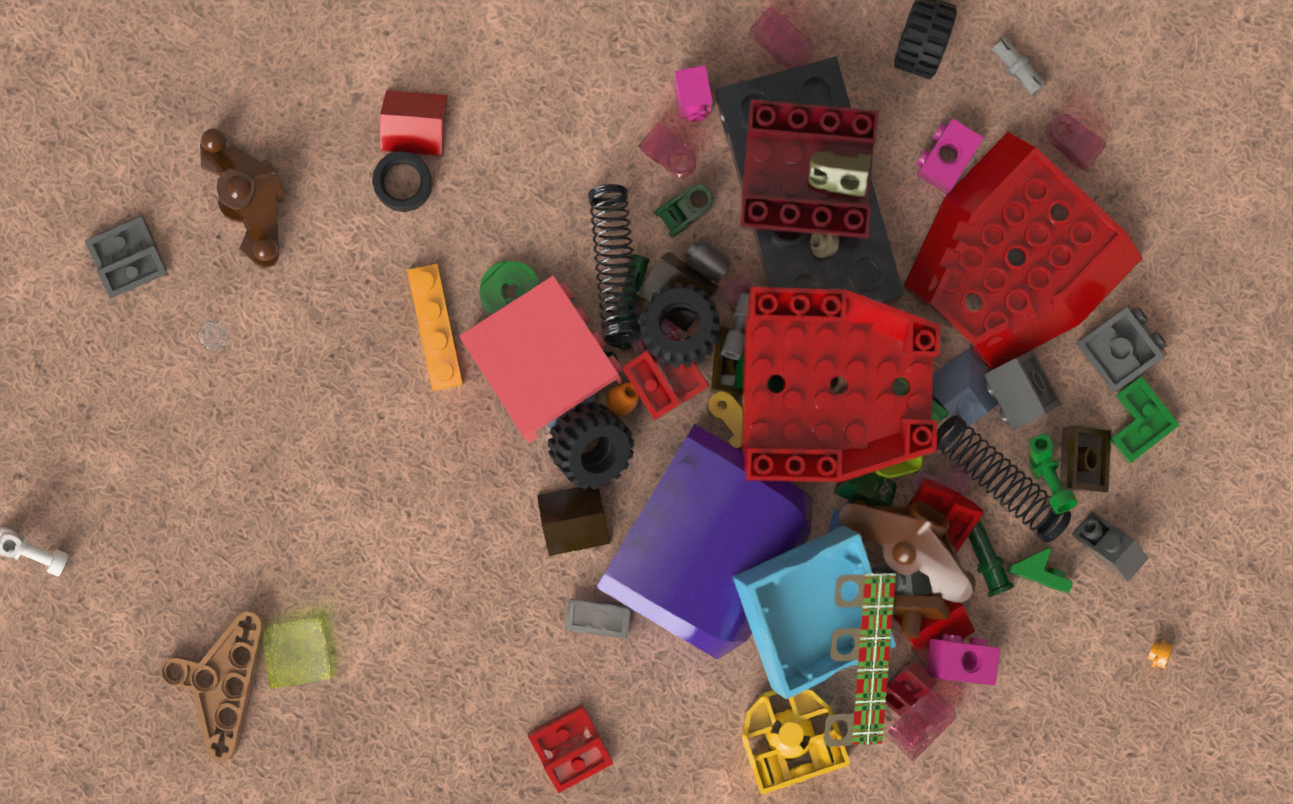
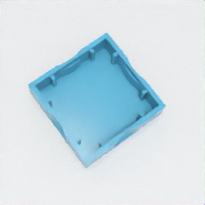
M844 525L733 576L771 689L785 699L825 681L841 669L858 665V660L834 661L830 655L832 634L836 629L861 628L862 607L841 608L835 604L837 578L841 575L872 574L860 534ZM854 581L845 582L840 590L841 597L845 601L854 600L858 595V585ZM892 632L890 640V649L896 647ZM846 634L838 639L836 648L840 654L846 655L853 650L854 639L852 636Z

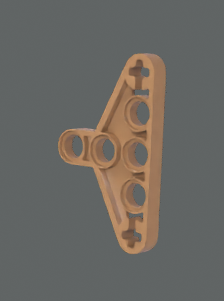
M255 610L240 613L201 661L176 656L166 660L161 667V677L165 683L193 691L207 753L211 759L217 762H223L232 758L238 750L265 630V619L260 612ZM252 617V623L257 624V627L250 630L248 639H254V643L250 641H237V636L242 638L247 634V626L243 625V621ZM240 646H244L250 651L251 657L247 664H241L236 660L235 652ZM173 662L181 664L184 668V675L180 680L170 676L169 667ZM202 670H209L214 676V682L210 687L202 686L199 682V674ZM232 677H238L243 681L244 689L240 694H234L229 690L228 683ZM226 707L232 708L237 714V720L233 725H228L222 720V711ZM217 727L223 731L234 732L233 734L226 735L224 743L229 747V750L220 754V748L215 747V743L222 741L224 732L217 733Z

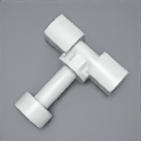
M0 527L1 555L9 558L14 557L16 560L20 555L47 565L46 572L57 577L61 574L67 562L68 553L56 549L51 554L26 543L27 536L24 535L20 540L18 534L13 529Z

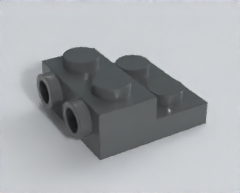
M1130 304L1076 343L1113 393L1163 359L1167 354L1164 348L1168 345L1164 338L1157 331L1152 334L1145 325L1149 321L1145 313L1138 306L1133 309Z

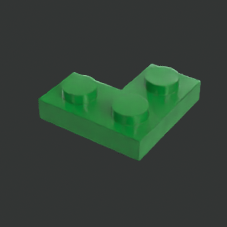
M1142 376L1135 379L1115 395L1133 421L1111 437L1110 440L1128 463H1132L1179 426V423Z

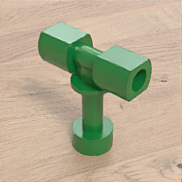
M1045 433L1031 438L1029 442L1030 473L1036 479L1045 478L1053 494L1049 502L1056 514L1071 510L1077 505L1078 501L1072 490H1064L1055 472L1059 467V463L1056 460H1052L1053 443L1051 438Z

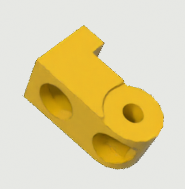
M718 392L710 398L709 412L714 419L721 421L733 436L727 440V443L739 450L742 447L743 409L729 393Z

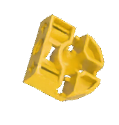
M811 689L804 690L788 698L791 709H785L786 711L781 713H773L768 698L778 694L774 690L763 692L745 711L741 738L761 795L851 765L845 746H828L833 759L832 763L824 742L825 730L814 733L812 722L809 718L828 712V715L834 713L832 708ZM778 719L782 726L778 733H771L772 726ZM835 721L832 724L833 728H830V735L833 739L840 740L842 736ZM765 733L770 749L752 754L748 739ZM808 736L807 742L801 747L800 743L803 741V737ZM809 750L812 762L790 770L788 769L785 758H798ZM764 758L767 759L774 780L773 783L771 782Z

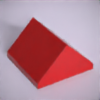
M386 90L380 112L381 151H405L413 154L442 156L447 95Z
M931 593V594L916 595V596H934V594ZM942 599L950 607L949 619L922 618L919 638L905 637L922 664H925L928 659L930 639L942 640L943 634L961 636L963 640L975 632L961 602ZM893 617L901 630L903 617Z

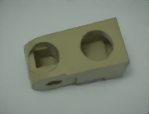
M817 152L812 155L810 160L808 182L819 189L864 197L871 155L859 154L858 158L836 156L830 152Z

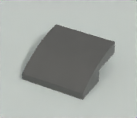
M143 215L85 240V244L98 268L97 273L110 299L167 274L163 260Z

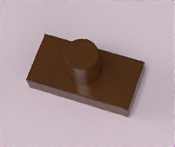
M894 595L892 617H903L900 634L904 637L919 638L922 618L949 619L950 607L940 597Z

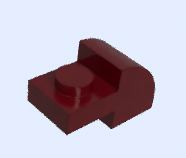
M908 661L887 682L886 704L901 716L910 710L918 699L930 692L937 684V681L931 676L930 671L926 667L917 664L915 661Z

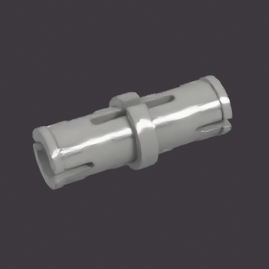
M1008 37L1003 38L1002 41L992 48V51L1008 67L1010 76H1015L1031 96L1035 95L1036 91L1039 92L1047 84L1029 64L1031 60L1027 56L1023 57L1009 41Z

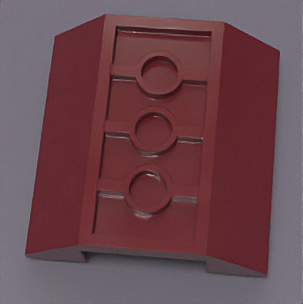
M751 100L744 163L740 227L868 238L873 148L877 137L879 111ZM817 152H830L836 156L858 158L859 154L871 155L865 196L831 192L812 186L808 182L812 155Z

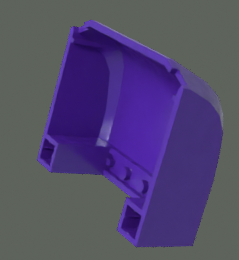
M694 424L596 588L696 648L719 659L746 642L752 633L733 576L805 544L811 534L813 498L790 481L746 480L743 452Z

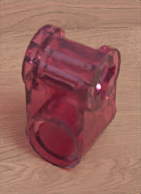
M1070 114L1058 115L1045 128L1047 141L1063 153L1072 164L1084 171L1091 166L1106 147L1101 137L1086 128ZM1064 125L1066 127V129L1064 130L1065 134L1060 135L1058 133L1060 129L1059 126Z
M659 122L655 124L638 145V148L649 158L662 165L678 178H687L696 169L695 156L691 149L678 140L670 130ZM686 156L688 166L680 165L677 168L675 159L677 157L683 159Z

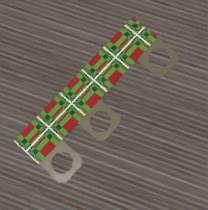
M896 574L841 575L836 580V606L841 608L862 607L861 628L836 629L832 634L831 658L834 661L858 660L854 713L831 714L826 718L824 742L827 746L882 744ZM847 581H854L859 588L857 597L852 601H845L840 594L842 585ZM847 634L853 637L854 648L850 653L843 655L837 651L836 643L842 635ZM837 720L845 721L848 726L846 736L840 740H835L830 735V727Z

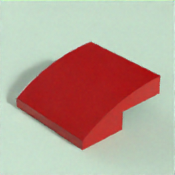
M676 333L669 337L673 341H681ZM649 350L621 367L654 420H657L710 387L695 362L692 363V367L686 368L685 365H679V368H674L670 363L664 365L659 362V358H654Z
M927 478L923 480L907 507H910L912 502L919 501L940 511L950 522L947 533L956 554L983 515V509L968 498Z
M583 704L527 733L558 793L613 764Z

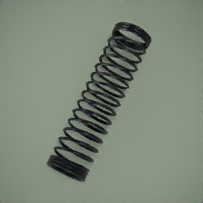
M619 184L596 186L588 192L589 205L592 207L590 214L593 216L591 223L594 225L592 228V233L595 235L593 242L596 244L593 251L597 253L594 260L598 263L595 266V270L599 272L596 275V279L600 282L597 285V289L601 291L598 294V298L601 300L599 308L603 310L600 313V317L603 319L601 322V327L603 328L601 333L602 339L609 343L632 342L642 336L641 325L634 322L640 318V315L632 313L639 309V305L632 303L638 299L637 295L631 294L637 290V286L630 284L636 281V277L629 275L636 269L629 265L635 259L627 256L634 251V249L628 246L633 240L626 237L632 232V230L626 228L631 223L626 218L630 212L624 209L629 205V202L626 201L628 189ZM606 193H621V195L615 197H597ZM623 202L626 203V205L621 206V207H617V208H600V207H597V206H614V205H618V204L623 203ZM594 208L597 210H601L599 213L595 215L593 213ZM613 211L627 212V214L620 217L599 216L600 214ZM594 218L601 219L603 221H600L595 224ZM622 220L628 222L625 225L615 227L600 226V224L610 221ZM596 227L605 229L598 233L595 232ZM613 230L629 231L626 234L618 236L600 235L602 233ZM597 236L600 238H606L598 243L596 242ZM610 240H629L628 243L621 245L602 244ZM597 246L605 247L606 249L598 252ZM614 249L631 250L624 254H603V252ZM598 255L609 257L601 261L597 260ZM618 258L632 259L629 262L620 264L603 263ZM599 265L609 266L601 271L598 269ZM616 268H632L631 271L624 273L605 272ZM600 274L610 276L603 280L599 279ZM620 277L633 278V280L627 282H605L607 280ZM602 283L606 285H612L603 290L600 288V285ZM618 287H634L633 290L624 292L607 291ZM602 293L613 295L605 299L601 298ZM616 297H635L628 301H608ZM604 302L608 304H615L605 309L602 307V304ZM621 306H636L634 309L625 311L609 310ZM604 312L615 314L607 318L603 317ZM620 316H637L630 320H610ZM606 321H607V322H611V323H615V324L608 325V326H606V327L604 326V323H605ZM626 332H631V333H627V334H618V335L612 334V333H626Z
M959 415L950 417L938 428L936 450H942V455H947L951 452L949 456L950 462L958 459L957 468L965 466L964 474L973 472L971 475V480L973 481L980 478L979 487L987 485L986 493L994 491L993 499L1001 498L1000 505L1002 506L1009 504L1008 512L1015 511V518L1023 517L1022 524L1030 523L1029 530L1034 531L1037 529L1038 538L1048 543L1058 538L1070 523L1071 512L1067 511L1056 514L1051 504L1045 506L1047 498L1052 496H1047L1046 490H1040L1039 484L1033 483L1032 478L1026 477L1025 472L1018 471L1017 465H1011L1010 459L1004 458L1003 453L996 452L995 446H989L988 440L982 439L981 434L974 433L973 427H967L966 421ZM953 427L951 432L942 440L944 435ZM970 429L972 431L971 435L962 440L966 430ZM962 432L957 442L947 452L944 453L945 449L949 447ZM973 436H979V440L969 446ZM969 439L964 449L952 459L956 450ZM981 442H985L986 447L978 451ZM977 445L970 457L959 465L966 453ZM992 448L994 453L985 458L988 449ZM984 451L976 465L966 472L971 462ZM1001 455V459L992 464L995 456ZM991 458L987 467L977 477L973 478L982 464ZM1003 461H1007L1008 466L1000 470ZM999 464L994 474L985 483L981 484L986 474ZM1010 467H1014L1016 469V472L1007 476L1010 471ZM1007 469L999 483L991 490H988L996 477ZM1018 473H1021L1023 478L1015 482ZM1014 476L1013 480L1011 481L1009 486L1004 490V492H1002L999 496L995 497L1000 487L1008 479ZM1025 480H1030V484L1022 488ZM1021 482V485L1016 491V493L1008 501L1003 503V500L1009 493V491ZM1032 486H1036L1038 490L1030 494ZM1029 488L1021 502L1013 509H1010L1014 500ZM1040 492H1043L1045 497L1037 500ZM1036 494L1031 505L1022 514L1017 515L1022 505ZM1043 501L1037 513L1031 519L1024 522L1034 506ZM1051 506L1046 517L1036 527L1032 528L1036 518ZM1063 515L1059 524L1050 533H1048L1055 526V524L1059 520V517Z

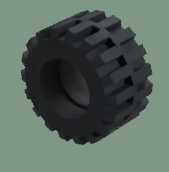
M942 0L914 1L894 57L895 68L929 80L936 74L957 16L956 5Z
M675 283L676 287L669 288V285L663 286L662 292L658 294L655 291L651 294L652 299L650 302L646 300L643 306L644 312L640 315V329L644 343L654 358H659V362L664 365L670 363L674 368H679V365H685L688 368L692 367L693 362L697 361L700 364L705 361L704 357L707 354L710 356L713 353L714 345L718 344L720 339V319L712 298H708L704 290L698 291L696 286L691 284L688 287H683L682 283ZM675 311H689L699 320L698 331L688 340L673 341L662 332L663 321L669 314Z
M589 402L588 406H586L584 403L577 405V409L568 410L564 418L559 416L556 420L558 423L557 427H552L550 430V434L553 437L548 439L547 445L550 448L548 453L553 463L574 485L578 484L584 489H587L588 486L592 489H598L600 484L604 486L611 484L610 480L614 477L617 480L621 476L620 472L628 468L630 464L627 461L633 458L634 454L630 449L634 447V440L631 438L632 433L605 405L600 404L598 406L595 402ZM600 437L597 445L591 451L582 454L583 449L590 441Z

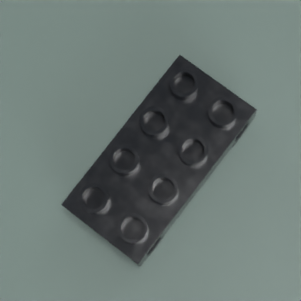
M837 56L716 89L715 98L719 115L731 151L741 191L743 187L751 100L851 108ZM872 179L869 196L871 210L868 238L838 236L839 247L832 256L818 258L813 254L810 245L813 233L752 228L768 288L848 290L872 300L881 299L883 304L903 298V288Z

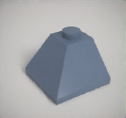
M972 347L933 374L932 399L949 412L946 418L949 419L954 415H959L966 421L967 427L999 404L997 398L990 395L985 385L987 380L984 374L988 373L989 370L971 350Z

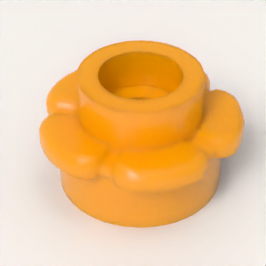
M1164 638L1161 640V643L1154 641L1148 659L1153 661V667L1159 666L1165 669L1174 645L1166 643Z

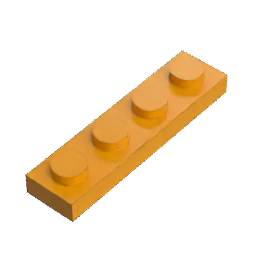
M438 264L409 269L407 272L432 391L463 385Z

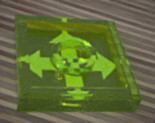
M323 617L265 626L262 643L270 689L333 678Z

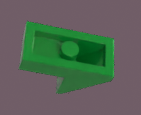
M1052 547L1039 550L1008 565L1006 569L1008 573L1062 593H1070L1073 581L1065 579L1067 573L1051 567H1049L1048 572L1044 571Z

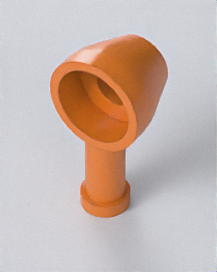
M631 383L617 384L606 394L608 408L620 416L630 414L635 409L639 399V395Z

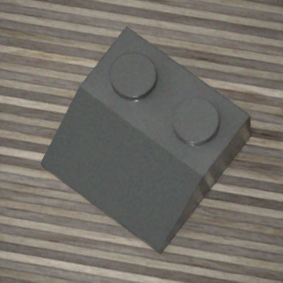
M1033 350L984 374L987 380L985 385L992 397L997 398L1001 406L1000 414L1007 425H1011L1013 430L1062 405Z

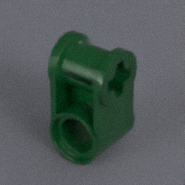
M694 185L679 196L661 205L654 211L656 217L660 216L670 231L668 235L670 238H673L711 210L713 195L706 186ZM696 193H703L707 196L708 202L704 207L696 208L690 202L691 197ZM670 212L673 214L678 223H676L674 219L671 217V215L669 214Z

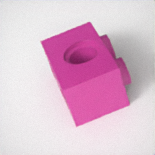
M706 66L675 71L674 87L681 119L688 118V122L706 119V114H711L713 103Z
M953 118L947 126L941 123L932 138L937 141L932 151L925 149L916 165L921 167L917 176L946 194L952 190L984 137ZM943 148L951 149L954 152L955 160L952 162L944 161L940 157V150Z
M943 634L942 640L930 639L926 668L930 671L933 678L996 686L1000 648L988 646V640L970 638L969 644L961 643V636Z

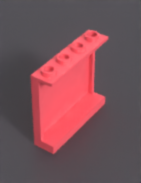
M554 275L459 336L528 444L539 437L536 433L537 430L616 380L618 384L623 383L618 374L623 371L614 355L606 356L602 348L607 346L597 330L591 333L586 325L590 322V319L581 306L575 309L570 301L574 297L565 281L559 284Z

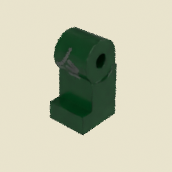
M871 472L846 481L837 482L834 494L849 501H865L869 506L892 507L897 485L894 481Z

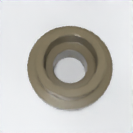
M813 234L810 240L813 254L818 258L834 255L839 247V237L836 235Z

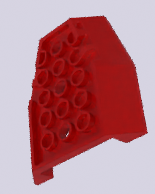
M1007 132L945 196L903 286L925 307L929 304L973 346L971 350L991 370H994L1080 325L1143 258L1127 232L1041 151L1028 142ZM1061 205L1066 209L1067 217L1064 221H1056L1052 218L1050 213L1052 206ZM1017 249L1023 253L1024 262L1022 265L1014 266L1008 261L1010 250ZM976 294L980 297L982 305L979 310L971 311L966 307L965 298L967 295Z
M751 287L745 317L742 452L745 479L842 482L936 452L937 420L932 419L933 356H939L940 325L848 290ZM775 374L781 376L784 381L783 389L778 393H772L767 386L768 379ZM836 376H841L846 382V388L841 394H834L830 389V382ZM902 377L907 381L908 389L905 394L898 396L893 392L892 384L897 378Z

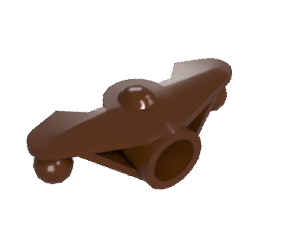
M215 128L208 129L203 133L200 142L201 169L220 176L216 187L219 209L229 220L243 222L247 230L240 250L255 265L260 268H270L279 260L277 202L285 199L280 179L269 159L260 162L233 146L220 130Z
M853 500L840 509L839 521L841 525L859 533L862 542L875 540L883 545V557L886 564L893 571L899 574L910 575L920 570L929 576L935 597L954 602H964L971 597L976 586L975 577L971 572L963 570L947 533L950 522L940 511L919 501L912 502L910 507L869 506L865 501Z

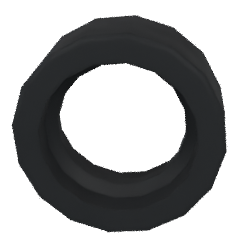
M397 151L387 154L378 162L373 171L372 184L375 194L386 207L394 211L408 212L416 210L427 201L431 194L433 181L430 170L420 157L411 152ZM398 164H408L414 167L421 179L420 188L417 193L411 198L404 200L390 196L384 184L388 170Z

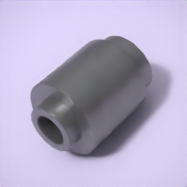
M704 239L700 244L694 241L684 255L689 259L686 263L687 266L708 281L712 279L717 283L732 264L726 259L727 255Z

